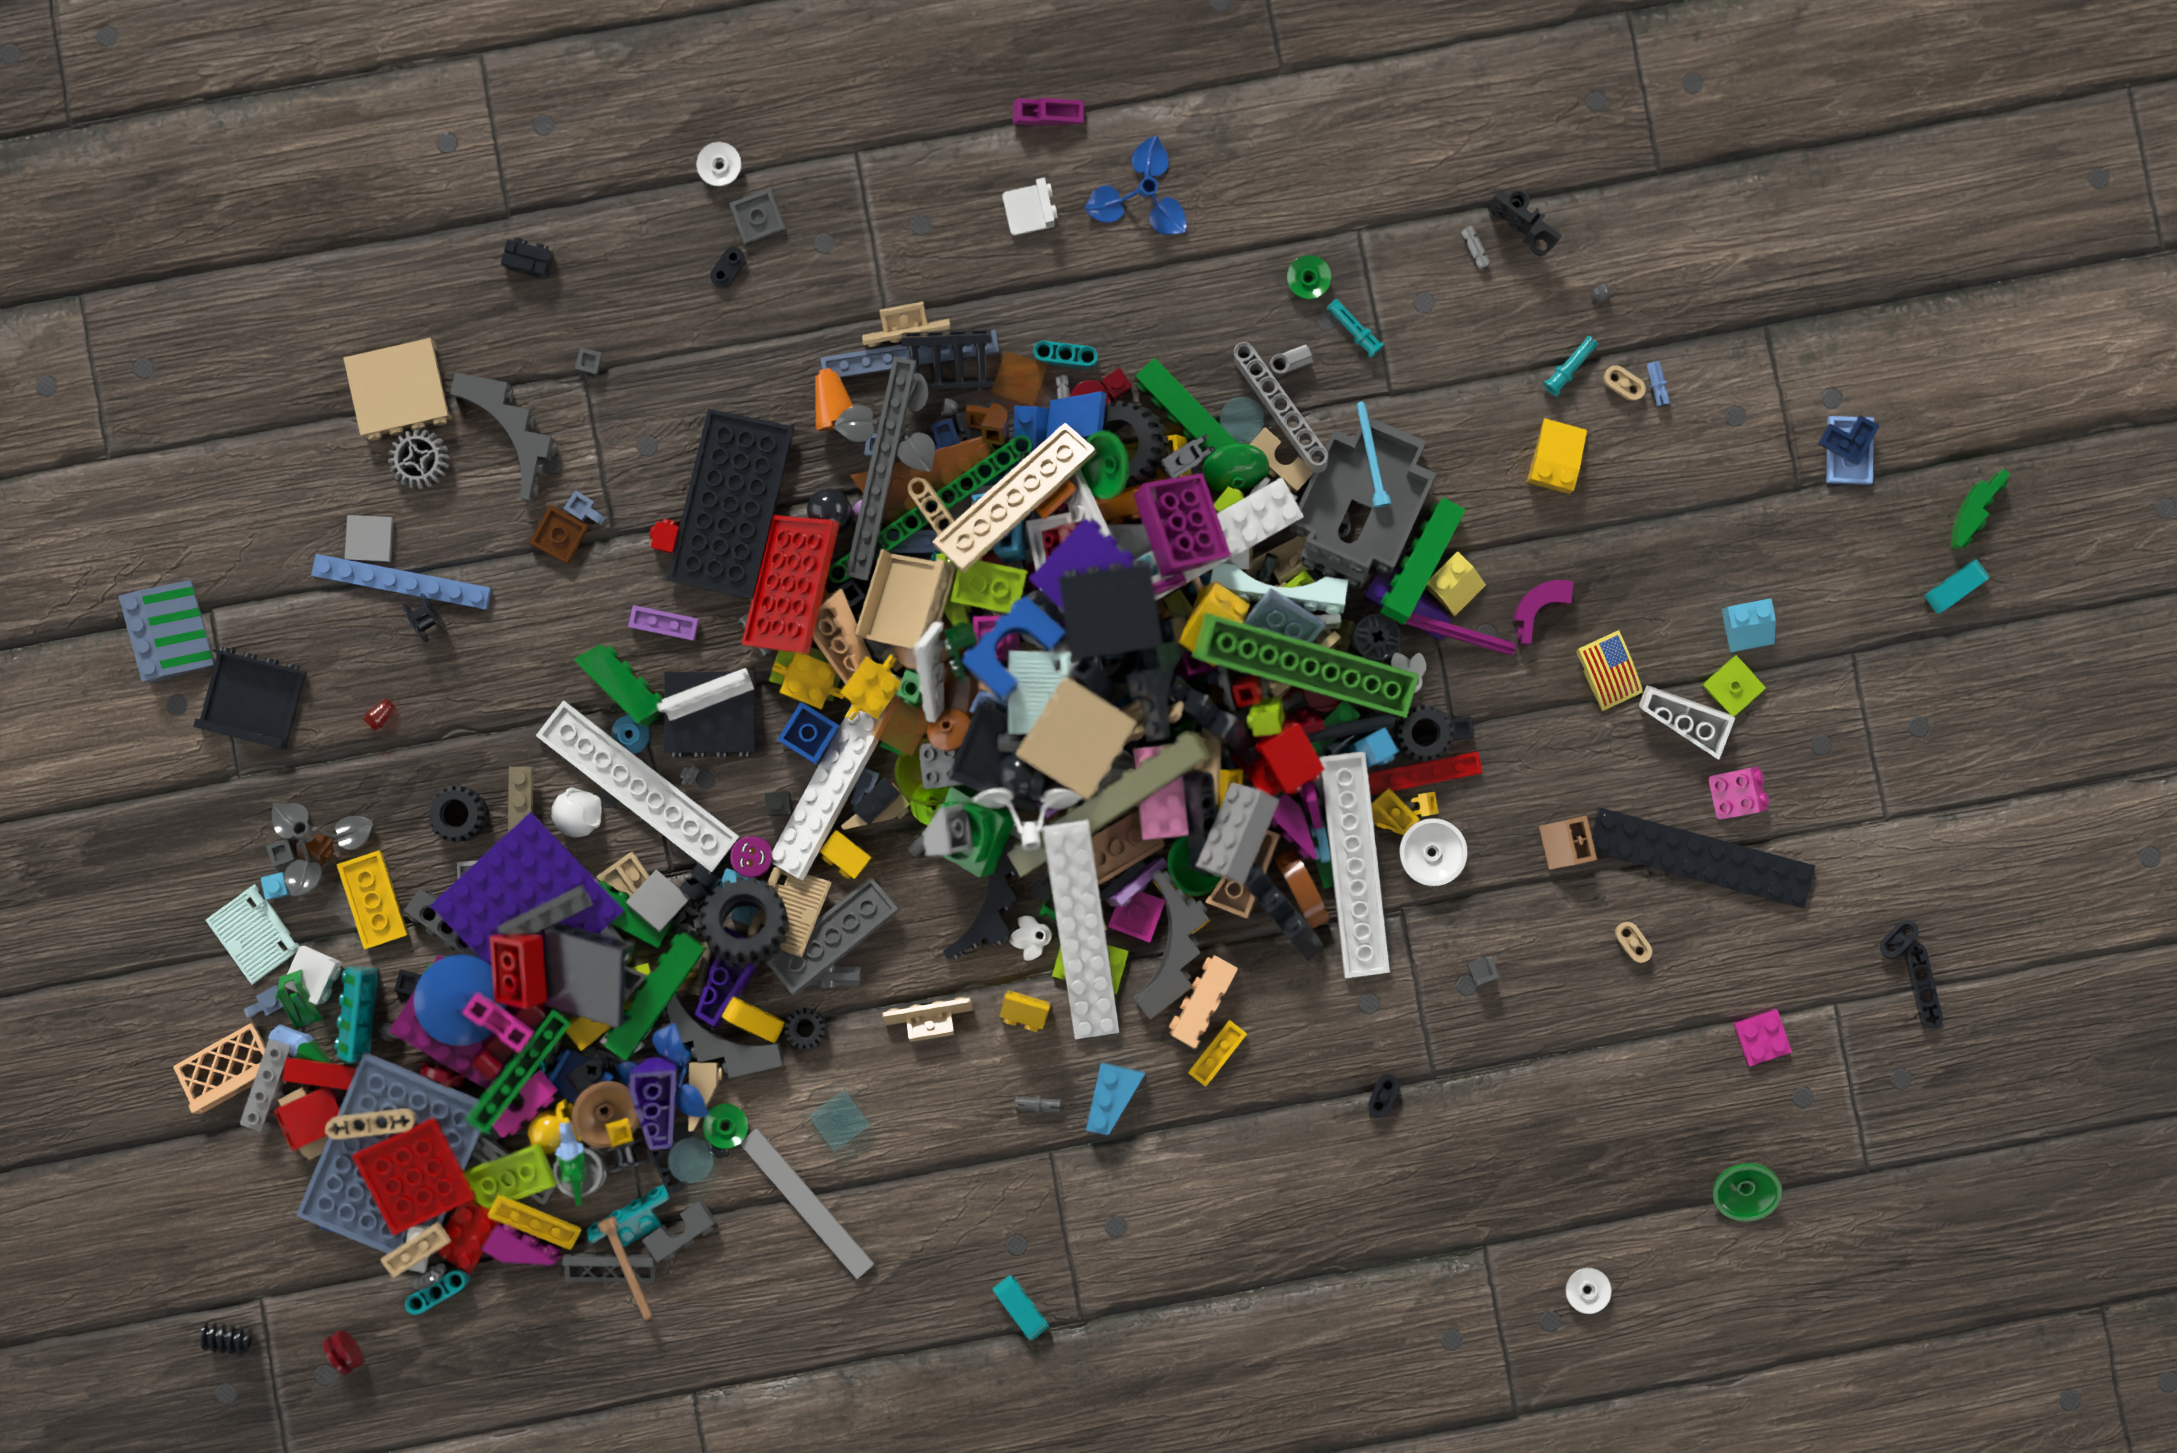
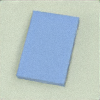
M1829 416L1828 425L1832 424L1849 433L1857 417ZM1865 417L1874 422V418ZM1874 438L1857 466L1827 450L1826 483L1873 484Z

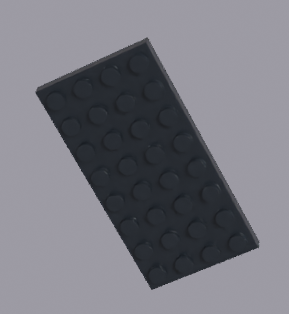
M708 408L667 581L753 599L795 428L793 426Z

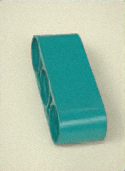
M1040 341L1034 347V358L1043 365L1090 370L1096 366L1098 361L1096 350L1090 346ZM1041 348H1047L1050 354L1047 357H1040L1038 351ZM1062 351H1069L1072 354L1070 359L1063 360L1060 358L1059 355ZM1090 353L1093 355L1094 360L1086 363L1081 358L1084 354Z
M1975 559L1933 588L1924 597L1936 614H1939L1989 579L1990 576L1979 561Z
M460 1268L451 1271L429 1287L420 1289L410 1295L405 1301L406 1310L412 1315L422 1313L467 1286L470 1281L469 1274ZM453 1275L461 1277V1285H456L453 1282ZM434 1286L441 1288V1297L433 1293ZM415 1297L422 1301L421 1308H417L414 1305L413 1300Z
M1011 1274L993 1287V1291L1029 1340L1032 1341L1049 1328L1047 1321Z

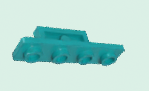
M664 1184L655 1187L646 1195L634 1199L620 1210L613 1211L601 1221L615 1216L618 1223L616 1226L618 1230L616 1232L624 1248L662 1226L660 1219L652 1209L669 1200L668 1190ZM596 1221L587 1228L588 1239L591 1244L606 1236L604 1232L600 1231L598 1223L601 1221Z

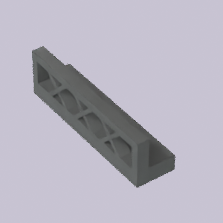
M582 884L501 924L498 930L500 934L503 932L504 934H535L593 905V902Z
M566 1253L563 1256L562 1266H565V1281L628 1282L626 1277H620L613 1270L616 1266H621L616 1254ZM626 1254L638 1282H656V1260L652 1254ZM571 1266H582L586 1270L581 1276H571ZM594 1266H604L608 1272L604 1276H596L591 1269ZM638 1267H651V1277H642L636 1269Z

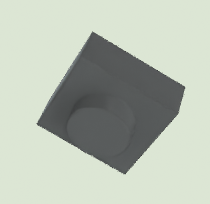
M580 347L575 369L598 375L603 353Z
M284 839L266 846L273 867L297 860L290 839Z

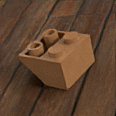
M1587 816L1539 826L1548 869L1597 860Z

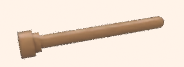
M612 1216L599 1222L598 1226L600 1231L609 1237L643 1318L650 1320L652 1313L616 1231L618 1229L616 1226L618 1223L616 1218Z

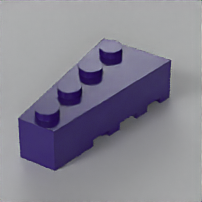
M725 926L724 930L727 935L736 939H747L746 936L732 927ZM715 958L695 1015L714 1027H720L725 1020L722 1015L733 996L739 998L758 966L753 967V964L750 963L747 964V968H740L739 964L735 963L733 967L727 965L726 960L720 961Z

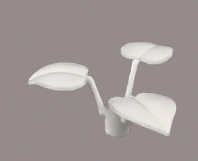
M993 789L976 796L973 802L988 808H1001L1007 805L1015 820L1010 834L1022 841L1024 849L1033 850L1041 846L1040 832H1042L1043 827L1047 826L1043 822L1046 808H1068L1077 803L1079 799H1082V796L1066 789H1056L1043 794L1040 800L1044 804L1041 808L1039 820L1031 822L1019 821L1010 801L1013 795L1007 790Z

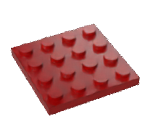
M436 1116L352 1155L392 1235L418 1225L476 1197Z

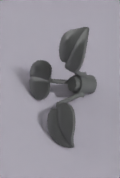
M919 373L914 374L907 406L912 412L920 411L928 399L926 380ZM856 405L848 408L838 417L834 428L848 440L860 443L872 437L874 433L872 424L879 426V422L872 420L873 413L870 408ZM903 424L900 440L905 439L906 441L901 442L897 446L899 459L910 468L931 472L935 456L933 440L923 433H915L909 438L906 435L905 424Z
M273 803L272 822L276 833L284 839L296 837L305 856V861L296 860L288 865L285 870L284 880L290 894L294 897L307 894L321 880L322 868L320 864L310 862L305 843L311 842L314 839L315 833L338 839V844L345 850H356L367 841L373 828V822L362 816H348L336 823L335 830L337 834H331L317 827L312 828L308 824L309 812L304 806L296 803Z

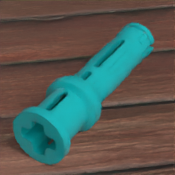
M1335 299L1327 307L1355 337V343L1357 345L1360 344L1369 353V358H1372L1385 345L1371 334L1372 330L1370 328H1364L1338 299Z
M1587 336L1564 365L1557 366L1552 377L1543 382L1544 388L1549 393L1558 396L1560 389L1572 380V374L1598 346V342L1595 339L1591 341L1592 337Z

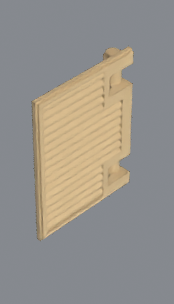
M775 866L769 877L768 884L769 888L774 887L778 891L779 897H782L789 922V931L786 932L787 939L784 944L781 943V950L802 957L832 882L806 874L804 880H801ZM780 874L788 876L784 886L777 884ZM758 909L757 914L751 921L747 931V939L758 934L757 930L760 923L764 925L766 923V916L760 909Z

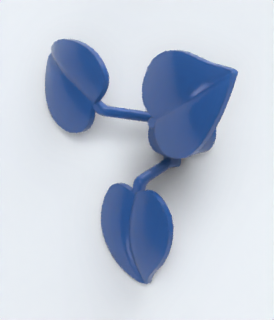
M1153 136L1143 141L1132 155L1133 169L1138 173H1144L1145 177L1139 183L1138 188L1119 199V193L1115 188L1109 185L1100 186L1091 194L1085 205V211L1093 219L1100 222H1114L1124 213L1123 206L1121 205L1122 202L1137 194L1143 198L1152 197L1156 208L1152 209L1149 214L1151 227L1160 234H1183L1186 231V218L1181 205L1171 197H1164L1159 204L1157 202V194L1155 192L1158 189V183L1151 176L1156 177L1163 174L1168 167L1169 160L1159 137Z
M675 1023L658 1030L653 1036V1044L656 1050L661 1055L667 1056L669 1060L672 1059L676 1070L682 1069L676 1084L675 1105L680 1111L689 1116H708L710 1112L707 1110L701 1093L692 1085L684 1084L681 1086L684 1075L689 1069L687 1064L693 1059L691 1047L683 1044ZM632 1061L620 1063L615 1070L621 1083L628 1088L630 1071L639 1065Z

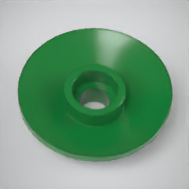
M1304 255L1294 260L1287 272V283L1291 291L1298 297L1315 299L1323 295L1329 288L1331 271L1327 263L1321 258L1314 255ZM1309 275L1312 277V281L1306 282L1304 277Z
M727 1103L716 1105L709 1110L710 1114L705 1116L703 1121V1132L706 1139L713 1146L721 1149H729L739 1145L746 1137L748 1131V1120L744 1112L739 1107ZM722 1123L728 1124L729 1129L727 1131L721 1129Z

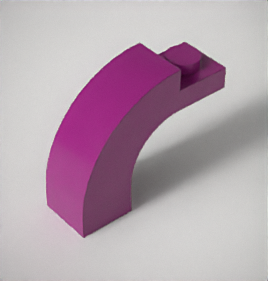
M1548 581L1536 586L1523 596L1515 609L1512 622L1521 623V626H1517L1516 639H1519V645H1530L1532 643L1534 617L1543 605L1571 604L1573 581Z

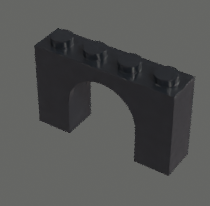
M1139 649L1126 651L1122 665L1111 676L1107 677L1100 663L1087 657L1082 658L1070 671V674L1076 684L1114 707L1129 691L1126 675L1143 672L1146 669L1142 651Z

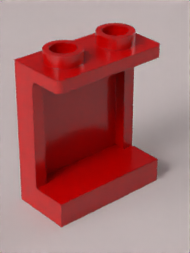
M1292 722L1282 728L1281 733L1273 734L1255 745L1258 753L1263 754L1281 785L1280 790L1283 793L1294 794L1302 789L1301 785L1303 783L1317 780L1321 777L1320 773L1325 770L1299 723Z
M323 1087L274 1110V1114L292 1152L327 1136L325 1131L327 1123L333 1117L338 1116L340 1111L336 1103L338 1097L333 1089L330 1090L329 1087Z

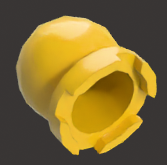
M566 1099L556 1104V1111L549 1109L536 1115L528 1126V1138L531 1146L540 1143L544 1154H556L557 1148L561 1144L559 1124L570 1122L575 1139L578 1143L581 1142L582 1139L576 1133L572 1122L574 1106L571 1103L567 1104Z

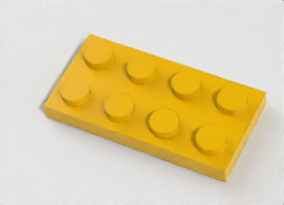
M382 850L337 864L364 950L409 935Z

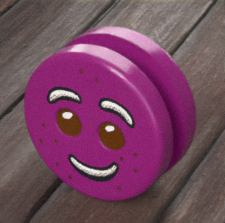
M744 837L737 841L731 850V864L735 871L744 877H759L771 868L773 864L771 863L773 850L769 843L760 837Z

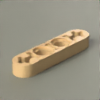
M410 1109L336 1116L327 1123L325 1131L332 1139L405 1132L413 1127L416 1122V1116ZM403 1115H405L406 1119H410L407 1125H405L404 1121H398L394 1124L395 1127H393L394 1120H400ZM379 1117L385 1118L388 1121V1126L380 1128L376 1123V1119ZM362 1120L365 1123V1129L362 1131L356 1130L354 1121ZM335 1123H337L338 1127L345 1126L348 1123V1127L342 1128L339 1133H337L336 1129H332Z

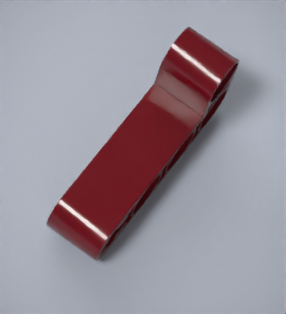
M542 1004L528 1009L520 1008L513 1016L534 1030L547 1016L549 1010ZM496 1034L475 1056L471 1066L490 1081L515 1049L500 1040V1037Z

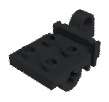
M1499 189L1488 205V208L1491 209V214L1499 219L1502 217L1514 231L1525 232L1527 235L1523 242L1529 244L1531 241V251L1535 255H1546L1556 245L1562 235L1542 221L1545 216L1544 213H1539L1537 208L1533 214L1527 210L1530 198L1525 191L1514 190L1508 196ZM1537 240L1545 241L1547 249L1544 251L1538 250L1535 242Z

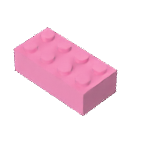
M1164 746L1133 749L1134 770L1141 767L1140 762L1150 756L1152 758L1158 756V751ZM1181 776L1138 804L1141 837L1143 840L1188 835L1183 779Z

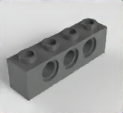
M420 888L404 909L409 914L407 917L416 924L421 922L427 927L425 930L434 937L439 936L445 940L443 944L453 951L457 949L464 955L480 958L470 946L466 947L463 944L462 938L454 930L450 934L445 931L446 922L437 912L433 920L428 919L427 911L432 908L430 905L438 897L426 888Z

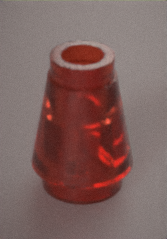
M385 698L364 713L366 716L362 720L376 731L378 728L383 727L395 709V705Z

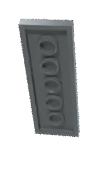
M870 877L817 919L802 957L780 950L778 954L771 956L772 959L766 963L791 994L795 996L900 911L874 879Z

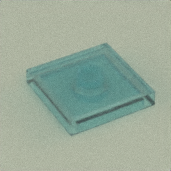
M845 1088L808 1115L834 1152L871 1125Z

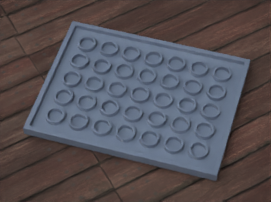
M366 1052L361 1058L338 1116L410 1109L416 1116V1122L413 1126L436 1116L463 1171L480 1135V1132L464 1121V1118L478 1102V1099L452 1088H446L440 1085V1083ZM403 1115L400 1120H394L393 1127H395L394 1124L398 1121H404L405 1125H407L410 1119H406L405 1115ZM379 1117L376 1119V1123L380 1128L388 1126V1121L385 1118ZM355 1120L354 1127L356 1130L362 1131L365 1129V1123L362 1120ZM335 1123L332 1129H336L337 1133H339L342 1128L348 1127V1123L342 1127H338L337 1123ZM400 1132L344 1139H332L329 1137L296 1216L387 1254L406 1243L408 1229L392 1235L352 1158L354 1153ZM447 1211L420 1223V1225L432 1226L437 1222L442 1225Z

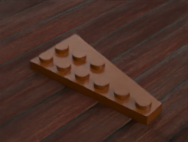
M982 436L949 447L939 448L935 450L931 472L918 471L905 465L901 460L895 461L882 518L884 524L888 527L918 506L908 491V485L912 479L922 478L927 480L937 493L993 454L996 449L991 443L983 442ZM869 470L850 475L863 494ZM918 482L914 486V491L918 495L922 494L925 486L922 482Z

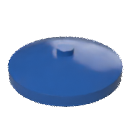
M464 954L451 955L436 961L422 974L414 994V1009L419 1023L430 1036L445 1044L462 1046L479 1042L493 1032L483 1025L480 1026L462 1013L477 992H480L506 1010V1004L494 1001L492 966L475 956Z

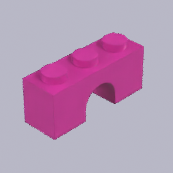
M480 992L475 994L462 1012L480 1026L483 1025L492 1030L500 1037V1040L517 1052H520L534 1032L533 1029Z
M539 1070L519 1091L524 1097V1106L519 1107L510 1102L492 1127L502 1138L508 1133L511 1136L522 1128L520 1123L524 1119L529 1122L538 1114L536 1109L540 1105L545 1108L555 1099L552 1095L558 1089Z

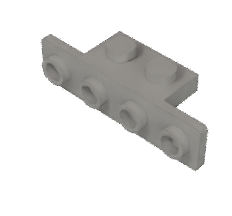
M273 1039L268 1040L240 1125L262 1131L269 1110L280 1105L278 1100L284 1097L282 1090L284 1084L288 1083V1081H283L285 1059L288 1057L291 1049L290 1045Z

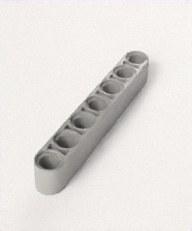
M1247 342L1237 344L1234 349V362L1309 469L1315 473L1323 472L1328 466L1327 450L1253 346ZM1241 353L1249 354L1247 358L1239 357ZM1254 370H1259L1262 372L1260 375L1257 376L1251 374V372ZM1266 387H1271L1274 389V391H1272L1271 393H1266L1263 391V389ZM1279 404L1286 406L1284 410H1277L1275 407ZM1290 422H1297L1299 424L1295 428L1288 426ZM1308 439L1311 443L1309 445H1302L1300 441ZM1319 456L1322 457L1324 460L1320 463H1316L1312 459L1314 457Z

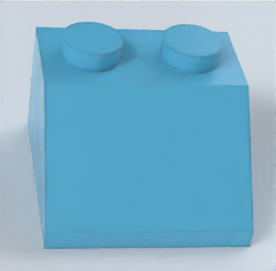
M1771 598L1721 609L1730 652L1775 644L1776 618Z

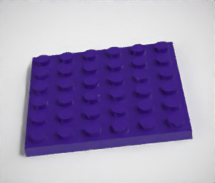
M532 812L526 815L430 905L472 950L491 966L490 936L504 935V932L500 934L498 930L501 924L582 884L588 892L593 905L557 923L599 934L625 910ZM545 929L534 935L542 936L543 957L545 960Z

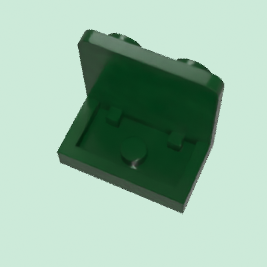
M959 622L953 625V628L945 630L946 638H943V643L949 658L953 657L949 659L955 678L960 677L962 683L967 681L957 649L977 643L978 639L971 623Z

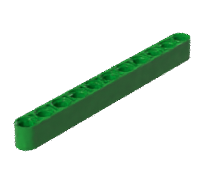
M1026 436L1014 438L939 490L937 495L949 510L1018 462L1020 452L1016 449V443L1019 440H1026L1028 442V449L1026 451L1031 452V440ZM1002 452H1006L1010 456V461L1006 465H1001L998 462V455ZM983 465L990 466L992 470L991 475L987 478L982 477L979 473L980 467ZM966 477L973 481V487L968 491L964 490L961 486L962 480ZM947 490L952 491L955 495L952 503H946L943 500V494ZM934 500L930 501L929 503L934 504L937 510V503ZM916 506L879 532L877 542L881 544L882 549L890 551L930 522L920 508ZM909 516H915L918 520V525L914 529L909 528L906 524ZM893 528L897 529L900 533L897 541H891L888 537L889 531ZM850 553L829 568L828 576L833 582L842 583L851 578L844 576L843 579H837L834 576L836 567H842L846 575ZM880 553L874 554L873 562L879 558Z

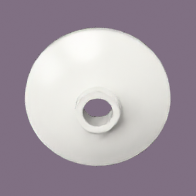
M714 142L705 146L697 158L699 175L705 182L713 186L730 184L737 178L741 169V159L734 147L724 142ZM718 163H723L724 167L718 170L716 168V165Z
M1582 1268L1570 1276L1566 1285V1296L1569 1303L1576 1310L1588 1314L1596 1313L1608 1304L1611 1297V1285L1608 1278L1599 1270ZM1589 1285L1591 1287L1590 1292L1584 1293L1583 1288Z

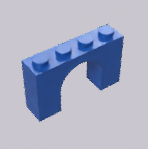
M1026 596L1022 600L1018 599L1010 608L1011 611L1006 616L1002 615L996 621V627L990 633L988 631L985 632L979 639L980 643L975 648L971 647L963 655L964 659L962 662L964 667L1003 703L1019 687V683L996 659V650L1000 642L1009 635L1021 633L1032 637L1048 652H1053L1066 639V632Z

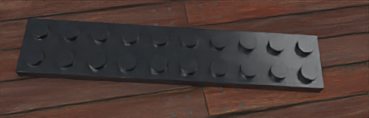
M1600 807L1597 810L1591 833L1595 853L1805 909L1816 867L1812 864Z

